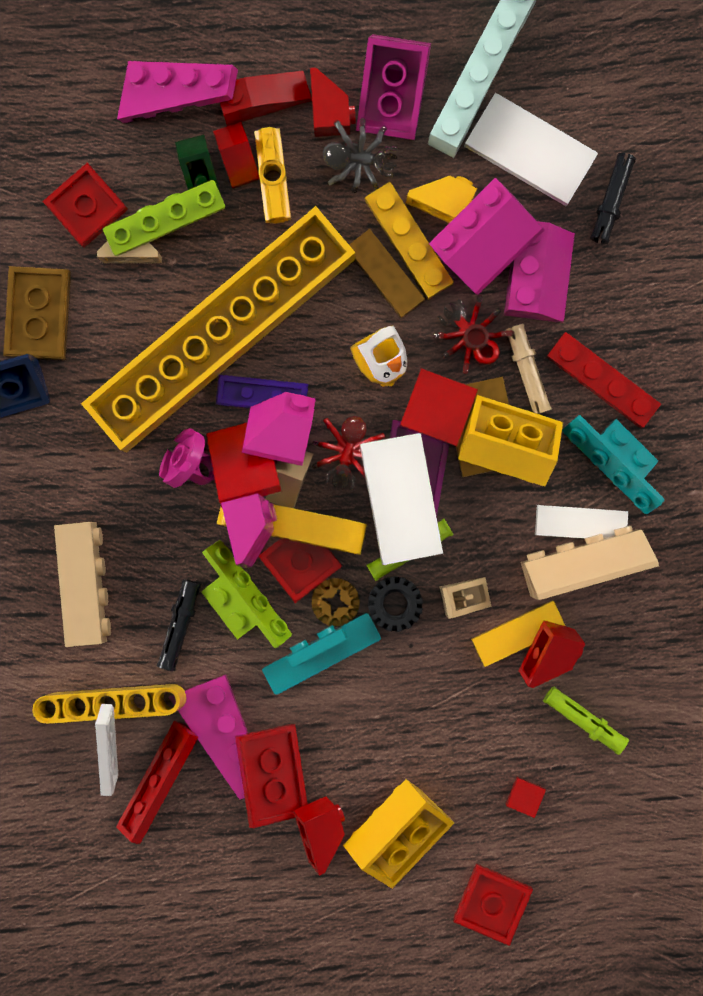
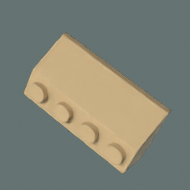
M630 525L615 529V536L604 539L603 534H597L585 538L586 544L574 546L573 542L556 546L557 552L545 555V551L541 550L527 554L528 560L522 561L521 566L530 597L542 600L658 567L659 563L644 532L640 529L633 530Z

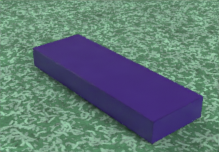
M219 375L216 405L250 409L251 406L284 392L307 397L309 385Z

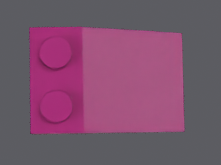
M375 34L368 37L356 131H360V127L364 126L367 133L377 134L382 131L383 135L415 140L431 43Z

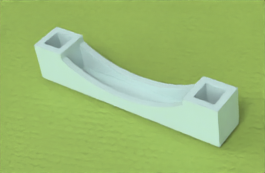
M536 0L499 1L430 133L428 145L453 158L455 157L489 87L518 33L523 28Z

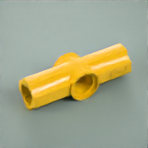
M261 128L258 131H254L265 223H284L291 220L281 132L280 128ZM272 170L278 171L281 174L280 178L276 181L266 180L265 175Z

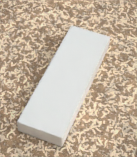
M537 505L535 535L587 538L603 534L604 539L615 536V529L627 526L628 511Z
M101 704L95 723L101 796H112L118 779L114 707L112 704Z

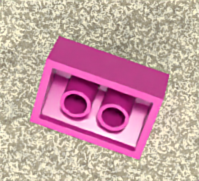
M494 178L429 245L445 264L478 295L545 230L500 181Z
M537 221L545 231L510 263L504 315L563 323L575 233L548 222Z

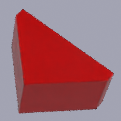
M242 122L213 131L232 189L260 180Z

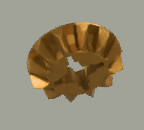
M340 578L323 581L317 586L312 595L314 614L318 620L328 626H343L352 621L359 610L360 600L357 590L351 583ZM339 589L341 590L339 594L341 595L340 600L349 606L338 607L334 611V615H331V604L322 599L333 598Z

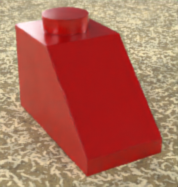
M316 67L310 68L315 137L341 135L334 125L337 121L341 123L347 135H350V125L356 124L355 106H349L348 95Z
M543 620L523 660L519 673L528 687L535 688L571 671L577 660L582 656L585 643L575 629Z
M326 796L293 811L308 862L319 876L326 872L345 835L342 822L345 821L343 811L338 804L334 805Z

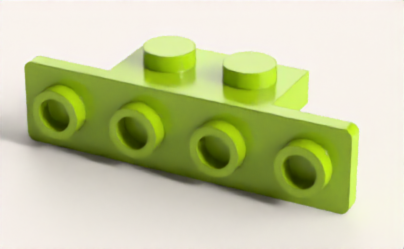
M210 180L181 194H172L156 205L145 206L135 214L104 227L103 232L113 254L119 256L225 209V204L215 181Z
M221 540L202 552L220 577L202 590L201 593L237 640L256 625L274 648H278L292 636L285 621L277 615L269 604L268 599L252 582L249 574L241 566L236 565L231 550Z

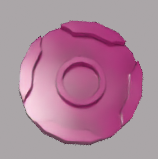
M191 428L183 430L174 439L178 444L173 452L167 449L164 454L159 476L164 479V483L173 488L181 486L188 479L196 484L206 485L215 480L211 457L204 453V436ZM200 463L208 468V477L201 474L199 469Z

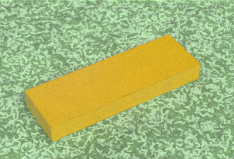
M554 601L547 602L472 638L471 640L484 667L530 646L543 620L565 626Z

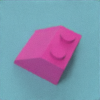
M258 493L221 503L235 563L244 568L253 566L274 531L273 522L277 521L273 503H269V500H266Z

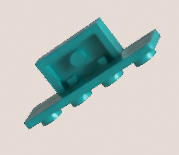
M581 415L575 417L562 429V432L644 514L650 513L665 501L644 479L658 463V460L617 419L611 422L601 434Z
M365 613L337 629L331 625L317 633L318 639L310 643L305 639L290 647L292 653L265 666L262 672L273 693L278 695L381 640V636L370 615Z

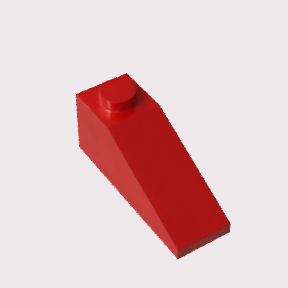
M295 71L237 79L233 99L220 102L226 124L230 126L310 102L312 97L304 71Z

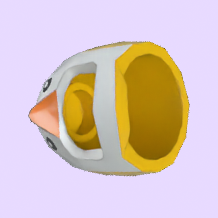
M394 325L379 329L350 347L360 371L371 382L380 384L382 387L393 386L395 381L406 372V349Z

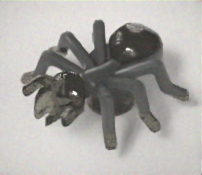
M365 118L360 119L359 143L350 140L339 120L334 121V125L345 143L331 142L327 144L323 150V158L326 164L334 170L345 169L341 174L335 175L328 180L327 184L329 186H332L337 181L344 180L351 170H355V180L351 191L356 193L360 185L361 167L363 166L375 190L379 189V185L369 167L371 164L380 171L382 176L394 177L393 173L384 172L383 169L390 171L396 167L395 163L388 160L397 159V156L386 152L397 151L398 148L396 146H386L376 154L371 153L382 142V137L387 130L385 126L381 127L376 139L364 151L366 139Z

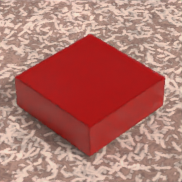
M516 777L506 801V806L535 818L546 789Z

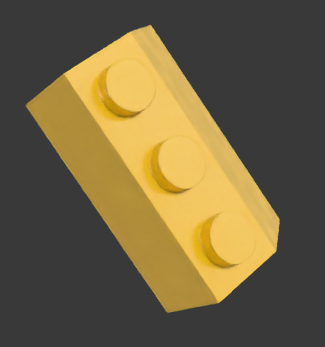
M477 395L462 439L458 459L545 487L558 461L563 422Z
M405 779L401 785L394 789L386 801L373 811L367 821L352 833L343 846L362 871L393 889L450 829L454 822L422 790Z

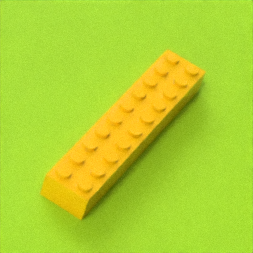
M315 206L81 403L82 406L120 451L127 453L354 262L355 251Z

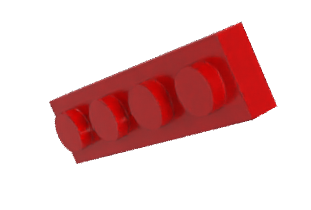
M567 332L561 336L546 356V358L640 429L645 427L661 405L660 402Z
M177 721L172 723L116 826L131 843L141 844L198 739V736L183 723Z

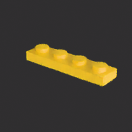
M391 182L367 195L365 202L427 300L453 285L452 278L433 248L429 245L428 240Z

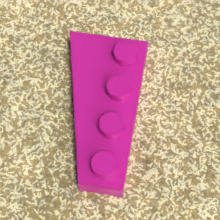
M128 61L117 119L122 123H128L137 117H144L146 119L155 117L156 113L170 111L173 113L182 111L183 107L195 105L201 107L232 100L238 69L233 65Z
M225 674L184 690L186 693V703L178 712L191 731L198 736L200 744L239 800L245 797L235 736L246 734L248 731ZM170 695V696H169V699L171 700V702H172L173 705L175 706V704H176L175 696H174V695Z

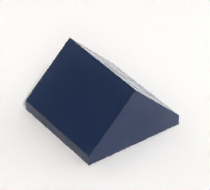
M25 354L0 362V418L50 403L39 359L30 354Z

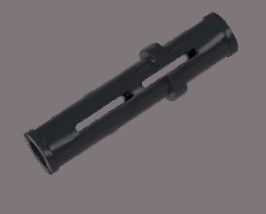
M626 153L617 154V160L602 205H599L596 211L598 218L590 236V239L598 243L602 231L601 244L609 243L615 220H618L620 217L619 207L633 165L636 162V158L631 154H628L625 165L624 158Z
M187 579L182 580L176 604H173L171 611H173L172 619L156 665L161 669L167 671L176 670L190 619L194 617L196 612L193 609L199 589L201 588L200 583Z

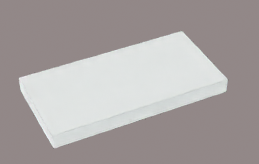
M496 92L464 147L564 206L568 205L598 155L596 151Z
M421 433L359 444L382 565L443 554Z

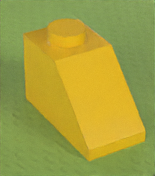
M447 176L409 190L406 204L450 223L473 200L477 188L473 187V183L464 177L457 176L454 178Z

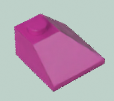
M284 392L251 406L242 453L302 466L313 420L315 398Z

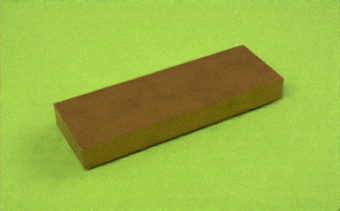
M368 229L349 244L355 251V261L401 319L425 301L423 295L371 229Z

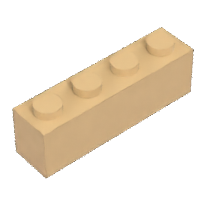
M97 522L54 525L65 647L107 642V636L111 635V623L109 618H105L104 606H108L107 588H102L101 576H105L106 573L104 558H100L99 546L103 544L102 529L100 527L97 528Z

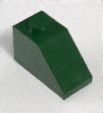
M205 135L175 142L178 160L188 190L214 180L220 192Z

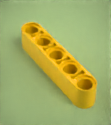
M273 504L277 521L273 522L274 531L271 534L272 537L288 538L291 541L361 555L367 524ZM220 506L217 524L227 527L223 509Z
M176 684L54 692L38 698L33 704L32 711L37 721L46 724L97 720L101 704H105V698L109 696L113 698L116 704L114 709L115 719L166 716L177 712L185 705L186 693L182 687ZM165 692H170L175 696L176 704L174 707H169L164 702ZM136 694L144 697L146 702L144 709H140L135 705L134 697ZM77 698L85 703L84 713L79 712L75 707ZM47 701H51L55 705L56 711L54 715L49 714L46 710Z

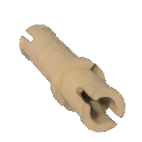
M519 324L505 331L512 330V336H508L514 353L511 357L513 362H517L532 411L539 414L552 408L550 407L535 362V349H531L524 324Z

